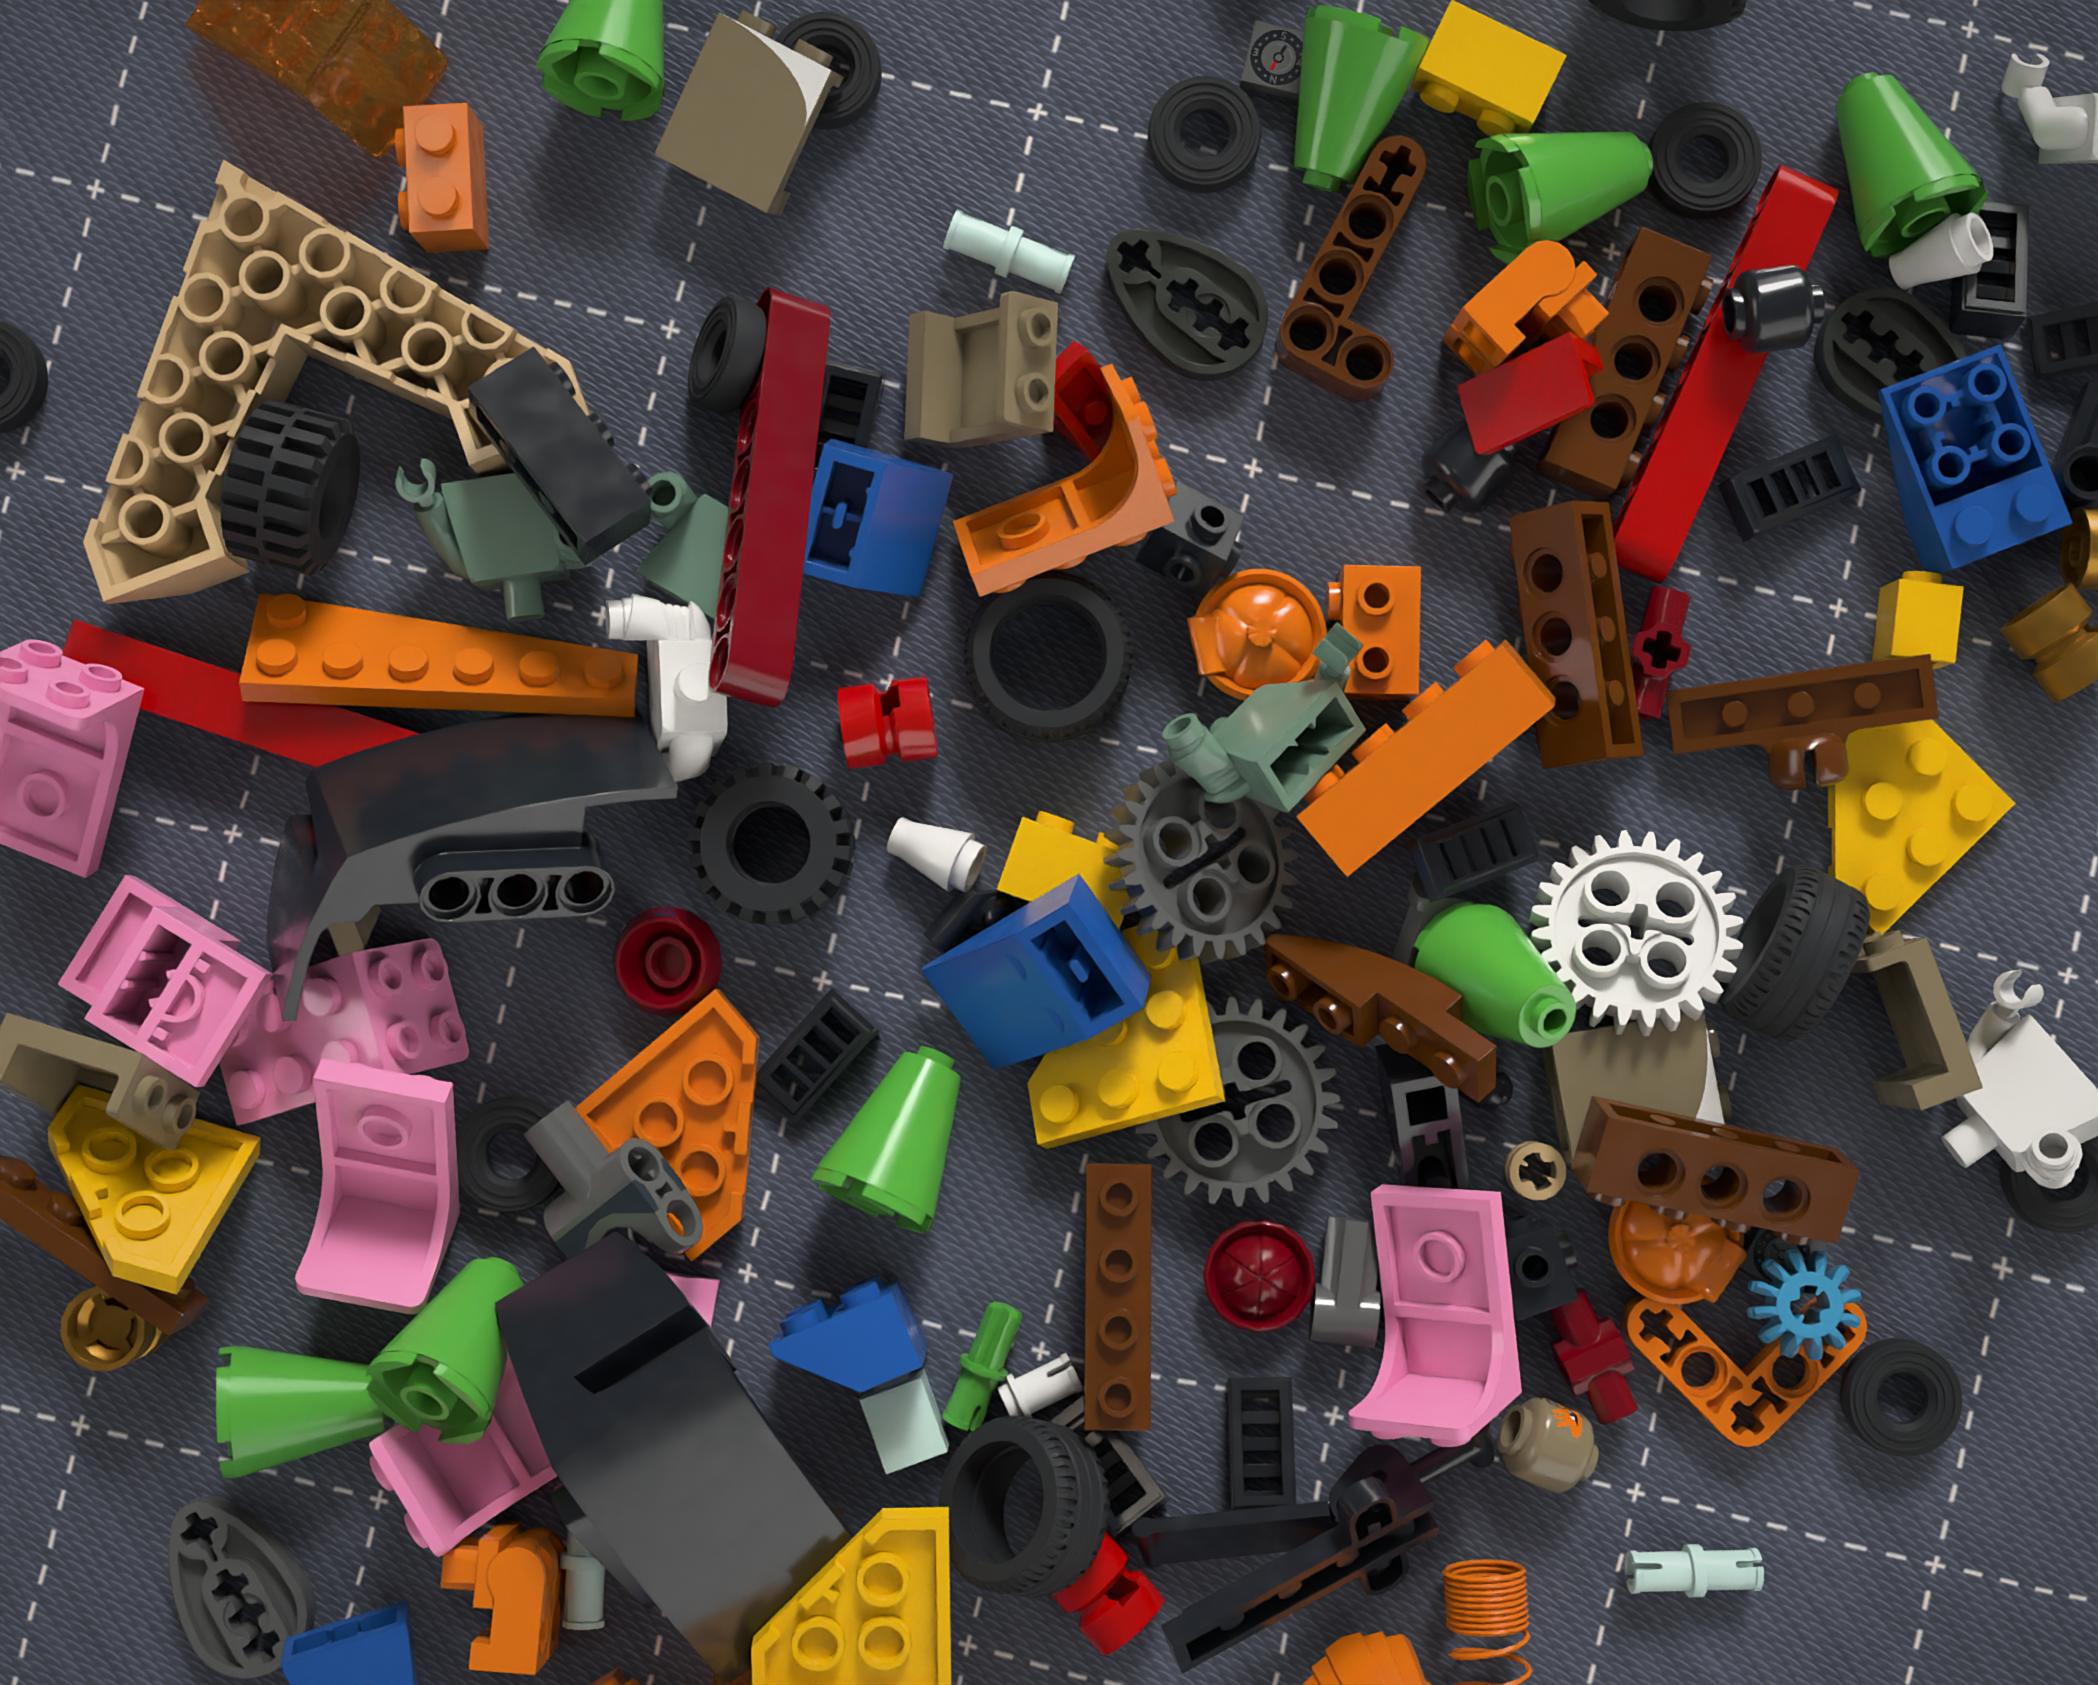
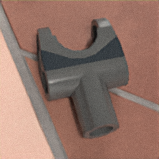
M569 1100L557 1107L523 1134L565 1189L545 1207L543 1218L551 1238L568 1259L615 1231L638 1248L639 1246L633 1237L632 1230L640 1233L649 1243L653 1241L660 1249L670 1254L678 1255L688 1251L702 1237L703 1223L697 1205L679 1176L662 1154L649 1142L643 1139L632 1138L609 1153ZM667 1213L673 1214L683 1226L684 1237L677 1234L671 1228L667 1219Z

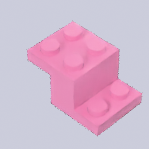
M125 875L58 985L92 1005L84 1018L85 1020L137 1052L145 1054L163 1068L194 1087H203L273 974L236 952L241 943L239 939L139 878Z

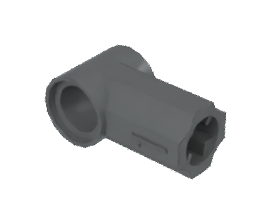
M1327 1215L1320 1283H1315L1312 1296L1309 1341L1374 1349L1380 1315V1291L1376 1290L1379 1263L1374 1221Z

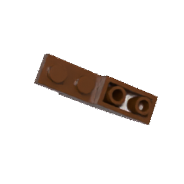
M1272 934L1265 940L1266 979L1271 989L1283 1000H1293L1313 1014L1328 1032L1334 1035L1341 1034L1361 1049L1380 1034L1393 1050L1401 1054H1409L1429 1068L1442 1084L1452 1089L1458 1088L1478 1103L1496 1087V1045L1463 1023V995L1435 978L1404 963L1365 949L1306 936Z

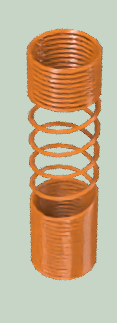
M1468 1560L1450 1564L1442 1571L1444 1575L1442 1579L1445 1582L1443 1584L1445 1588L1443 1591L1445 1594L1444 1606L1446 1608L1444 1610L1446 1613L1444 1618L1447 1621L1445 1625L1450 1631L1460 1635L1477 1637L1505 1636L1522 1632L1524 1635L1523 1640L1519 1643L1499 1650L1457 1648L1447 1653L1450 1658L1456 1660H1478L1493 1657L1507 1658L1519 1662L1525 1667L1526 1672L1522 1677L1505 1684L1473 1681L1458 1682L1452 1685H1520L1532 1674L1533 1670L1527 1661L1511 1654L1525 1646L1531 1637L1526 1629L1530 1624L1527 1620L1529 1618L1527 1614L1529 1609L1526 1607L1529 1604L1526 1601L1528 1598L1526 1592L1528 1590L1525 1587L1527 1585L1525 1579L1527 1577L1524 1574L1527 1570L1521 1564L1505 1560Z

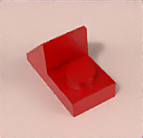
M1073 341L1056 358L1053 427L1092 463L1101 453L1110 436L1113 410L1100 371L1101 366L1088 349Z

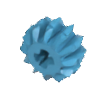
M1787 1249L1784 1257L1786 1271L1775 1260H1764L1761 1264L1762 1268L1771 1278L1772 1282L1769 1285L1761 1281L1751 1280L1748 1284V1290L1755 1294L1764 1295L1765 1304L1752 1305L1746 1309L1749 1318H1770V1321L1761 1328L1758 1338L1764 1343H1770L1783 1334L1780 1343V1354L1789 1358H1793L1798 1353L1801 1344H1803L1804 1351L1809 1359H1822V1338L1833 1348L1843 1349L1847 1343L1844 1336L1836 1329L1837 1325L1841 1324L1858 1328L1861 1321L1856 1315L1843 1312L1845 1303H1856L1861 1300L1860 1290L1838 1289V1286L1847 1279L1850 1270L1845 1265H1837L1825 1273L1828 1263L1827 1253L1820 1250H1814L1805 1265L1803 1255L1799 1249ZM1805 1286L1803 1293L1815 1295L1817 1299V1306L1807 1309L1808 1320L1803 1321V1314L1793 1313L1790 1309V1302L1800 1298V1287Z

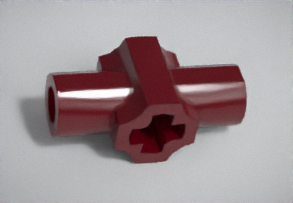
M1652 587L1650 589L1640 630L1628 638L1638 716L1641 719L1653 721L1660 719L1670 677L1672 674L1684 669L1689 659L1691 646L1683 640L1681 634L1691 596L1675 589L1665 587ZM1653 641L1658 642V653L1667 656L1666 661L1655 667L1651 666L1652 655L1643 652V647Z
M1577 1288L1576 1292L1579 1300L1548 1310L1560 1338L1549 1342L1561 1375L1571 1392L1575 1396L1585 1392L1598 1423L1609 1424L1631 1415L1638 1409L1623 1375L1634 1370L1629 1350L1613 1320L1608 1316L1598 1320L1585 1289Z

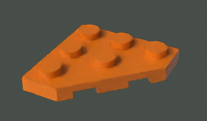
M720 989L712 991L575 1107L609 1153L629 1139H643L652 1144L662 1154L679 1176L697 1205L703 1223L702 1237L696 1245L684 1252L691 1262L745 1216L760 1037ZM667 1213V1219L671 1228L677 1234L684 1237L683 1226L673 1214Z

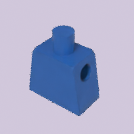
M408 1600L285 1638L281 1666L289 1684L418 1685Z

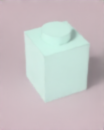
M924 1368L910 1374L908 1372L863 1392L860 1403L886 1474L948 1452L950 1439Z

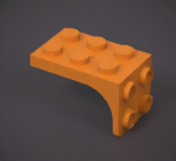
M1112 363L1100 368L1112 404V429L1106 445L1092 463L1071 476L953 521L979 597L992 592H1010L1023 585L1030 577L1051 569L1063 570L1072 568L1083 562L1087 555L1113 545L1127 546L1134 544L1144 538L1149 531L1175 522L1167 498L1178 493L1164 457L1161 458L1154 439L1158 438V434L1145 401H1141L1133 378L1128 377L1120 380Z

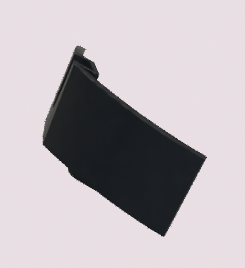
M637 706L635 707V717L514 713L484 718L374 746L313 768L305 781L311 814L290 815L287 820L275 859L268 906L266 942L282 1021H296L299 1000L308 964L319 935L332 924L359 922L374 905L419 903L427 917L446 923L576 917L595 914L605 908L612 900L615 891L614 880L600 844L593 835L583 831L585 807L639 800L677 798L678 786Z
M615 1231L495 1302V1306L522 1394L549 1462L562 1481V1484L553 1490V1500L566 1528L644 1607L651 1609L657 1605L696 1652L728 1684L752 1668L751 1646L753 1636L855 1535L816 1487L735 1375L734 1371L738 1369L709 1324L660 1266L632 1242Z

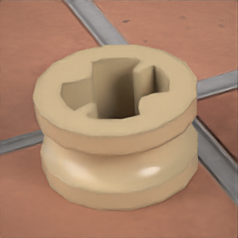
M1525 1141L1516 1145L1507 1154L1504 1163V1176L1509 1187L1517 1194L1531 1200H1546L1556 1195L1563 1187L1566 1179V1164L1561 1154L1552 1146L1538 1141ZM1532 1153H1535L1538 1160L1549 1162L1551 1165L1550 1176L1543 1174L1542 1178L1546 1180V1183L1538 1188H1535L1532 1181L1520 1179L1519 1177L1520 1164L1527 1167L1528 1163L1523 1159Z

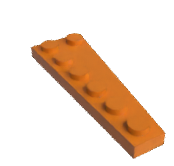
M259 594L239 685L242 701L635 717L639 667L638 654L308 601L294 594Z

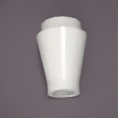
M1971 212L1961 216L1958 213H1953L1908 247L1890 256L1889 267L1892 277L1901 289L1907 290L1919 284L1978 273L1981 270L1982 264L1990 261L1993 257L1992 239L1985 223L1977 214Z
M901 817L891 832L887 844V852L900 857L947 892H951L956 888L966 893L971 889L980 873L986 856V846L976 842L973 833L916 823Z

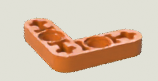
M1639 1294L1628 1301L1622 1310L1620 1320L1623 1334L1639 1353L1720 1434L1736 1445L1744 1447L1757 1446L1768 1440L1860 1347L1867 1331L1866 1318L1860 1307L1855 1303H1845L1843 1312L1854 1314L1861 1320L1858 1328L1842 1325L1846 1330L1843 1335L1847 1343L1846 1346L1838 1350L1830 1346L1822 1338L1823 1352L1826 1355L1819 1361L1809 1359L1801 1344L1798 1354L1804 1361V1377L1795 1386L1785 1388L1780 1387L1776 1383L1772 1373L1774 1362L1781 1356L1780 1343L1783 1334L1775 1341L1767 1343L1741 1370L1676 1304L1658 1302ZM1816 1297L1798 1312V1314L1804 1315L1803 1321L1808 1320L1807 1309L1817 1306ZM1646 1309L1655 1314L1664 1310L1666 1314L1660 1321L1662 1326L1680 1341L1685 1331L1690 1334V1337L1675 1345L1672 1350L1661 1339L1650 1333L1641 1338L1639 1333L1645 1325L1639 1316ZM1671 1350L1664 1363L1660 1356ZM1694 1352L1708 1353L1714 1361V1376L1704 1386H1688L1682 1378V1363L1687 1356ZM1757 1379H1759L1765 1389L1781 1398L1775 1407L1770 1401L1763 1398L1753 1408L1751 1414L1757 1422L1752 1428L1747 1429L1741 1424L1733 1429L1731 1428V1425L1736 1420L1735 1414L1731 1411L1732 1406L1738 1401L1746 1406H1750L1762 1395L1760 1391L1751 1386Z

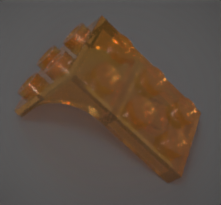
M199 0L196 9L184 24L200 40L299 98L335 125L366 153L375 158L383 157L395 142L396 129L404 128L403 106L421 105L446 71L448 65L446 55L389 0Z

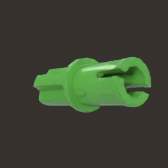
M997 1301L987 1306L969 1354H961L958 1361L962 1366L959 1378L942 1414V1418L949 1424L966 1431L968 1429L975 1431L977 1427L983 1425L987 1408L993 1393H995L998 1382L1005 1381L1008 1375L1003 1366L1022 1320V1313L1013 1306Z

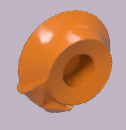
M1269 569L1244 570L1221 580L1203 598L1196 615L1187 618L1191 644L1197 661L1198 675L1207 676L1221 691L1244 701L1257 688L1265 684L1305 682L1310 680L1316 673L1321 661L1312 652L1327 634L1323 612L1312 593L1291 576Z
M1704 1175L1701 1185L1713 1183L1715 1180ZM1627 1200L1624 1206H1614L1610 1217L1608 1243L1618 1272L1633 1289L1658 1302L1687 1304L1705 1299L1715 1303L1748 1256L1743 1248L1744 1233L1723 1228L1715 1224L1711 1217L1689 1213L1687 1219H1674L1653 1211L1649 1204Z

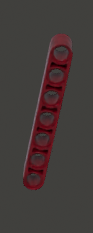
M767 287L763 290L756 304L763 310L766 319L764 350L755 379L741 402L708 673V686L712 693L776 708L783 701L788 690L793 667L831 312L830 308L826 305Z

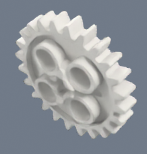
M1627 830L1621 831L1617 846L1612 849L1601 835L1595 836L1591 848L1592 856H1589L1577 846L1572 847L1568 858L1570 867L1555 862L1549 875L1554 884L1540 883L1536 898L1544 905L1532 907L1529 922L1542 927L1531 932L1530 940L1537 949L1546 950L1541 955L1572 993L1576 1003V1010L1584 1004L1592 1008L1589 1025L1595 1027L1605 1014L1613 1016L1615 1032L1618 1035L1623 1033L1629 1019L1637 1020L1643 1036L1650 1035L1655 1018L1659 1017L1670 1032L1675 1031L1680 1022V1009L1691 1019L1698 1020L1704 1010L1701 998L1713 1004L1719 1001L1724 990L1718 982L1730 983L1737 969L1727 960L1738 959L1743 949V943L1730 938L1738 934L1743 924V919L1734 915H1724L1732 908L1736 899L1735 893L1715 894L1714 892L1723 874L1720 871H1715L1702 876L1698 869L1704 855L1700 852L1691 856L1686 861L1678 858L1680 841L1677 839L1673 840L1665 851L1657 850L1654 832L1647 833L1642 847L1633 846ZM1597 889L1612 890L1620 896L1623 903L1616 906H1606L1598 902L1592 892ZM1662 900L1678 902L1685 909L1687 915L1681 918L1667 916L1660 911L1656 903ZM1584 919L1591 926L1581 927L1578 921ZM1628 925L1639 927V935L1643 939L1636 940L1631 938V930ZM1683 937L1689 938L1692 941V945L1687 946L1680 939ZM1589 947L1602 948L1612 956L1614 963L1607 966H1597L1590 963L1582 951ZM1652 959L1670 961L1676 967L1679 975L1672 978L1658 976L1650 969L1648 961Z

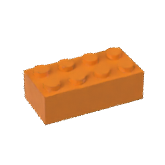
M1506 639L1495 649L1487 640H1484L1453 667L1460 676L1458 680L1446 690H1443L1435 681L1402 710L1409 719L1404 725L1393 732L1388 724L1385 723L1351 752L1358 761L1355 766L1344 773L1336 764L1303 797L1308 805L1296 817L1347 877L1554 707L1556 700L1554 695Z

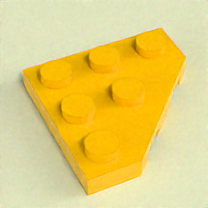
M1932 719L1858 729L1850 733L1846 741L1848 774L1843 781L1828 786V828H1832V865L1828 866V875L1856 888L1865 896L1870 912L1867 929L1869 934L1880 931L1881 935H1883L2016 804Z
M1138 926L1122 931L1125 939L1152 975L1143 1009L1088 1040L1046 1053L1028 1081L1038 1145L1049 1149L1225 1101L1198 957L1180 961L1177 946L1159 952L1156 950L1157 930L1141 936L1136 933Z
M78 1084L48 1127V1145L112 1275L177 1295L258 1159L261 1137L194 1118L189 1130L181 1136L176 1149L171 1151L159 1147L107 1115L106 1106L112 1094Z
M949 1507L882 1508L753 1636L751 1646L752 1685H952Z

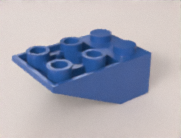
M2001 344L1878 391L1904 522L1924 571L1942 575L2072 524Z
M1080 874L1075 875L934 959L921 969L922 973L993 1070L1088 1040L1143 1009L1152 978L1150 972Z

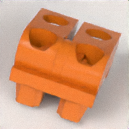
M1549 240L1538 241L1527 247L1462 307L1453 324L1442 338V341L1477 377L1508 362L1521 343L1528 348L1539 337L1547 343L1567 332L1587 340L1595 331L1594 329L1608 316L1609 312L1587 290V287L1597 276L1595 271L1585 261L1575 268L1574 258L1568 249L1560 243Z
M502 1520L486 1534L470 1533L450 1551L443 1554L441 1588L474 1591L473 1608L493 1609L492 1622L471 1642L469 1670L536 1675L559 1647L565 1569L560 1568L559 1564L560 1553L565 1552V1545L560 1536L551 1529L533 1527L521 1533L522 1521Z

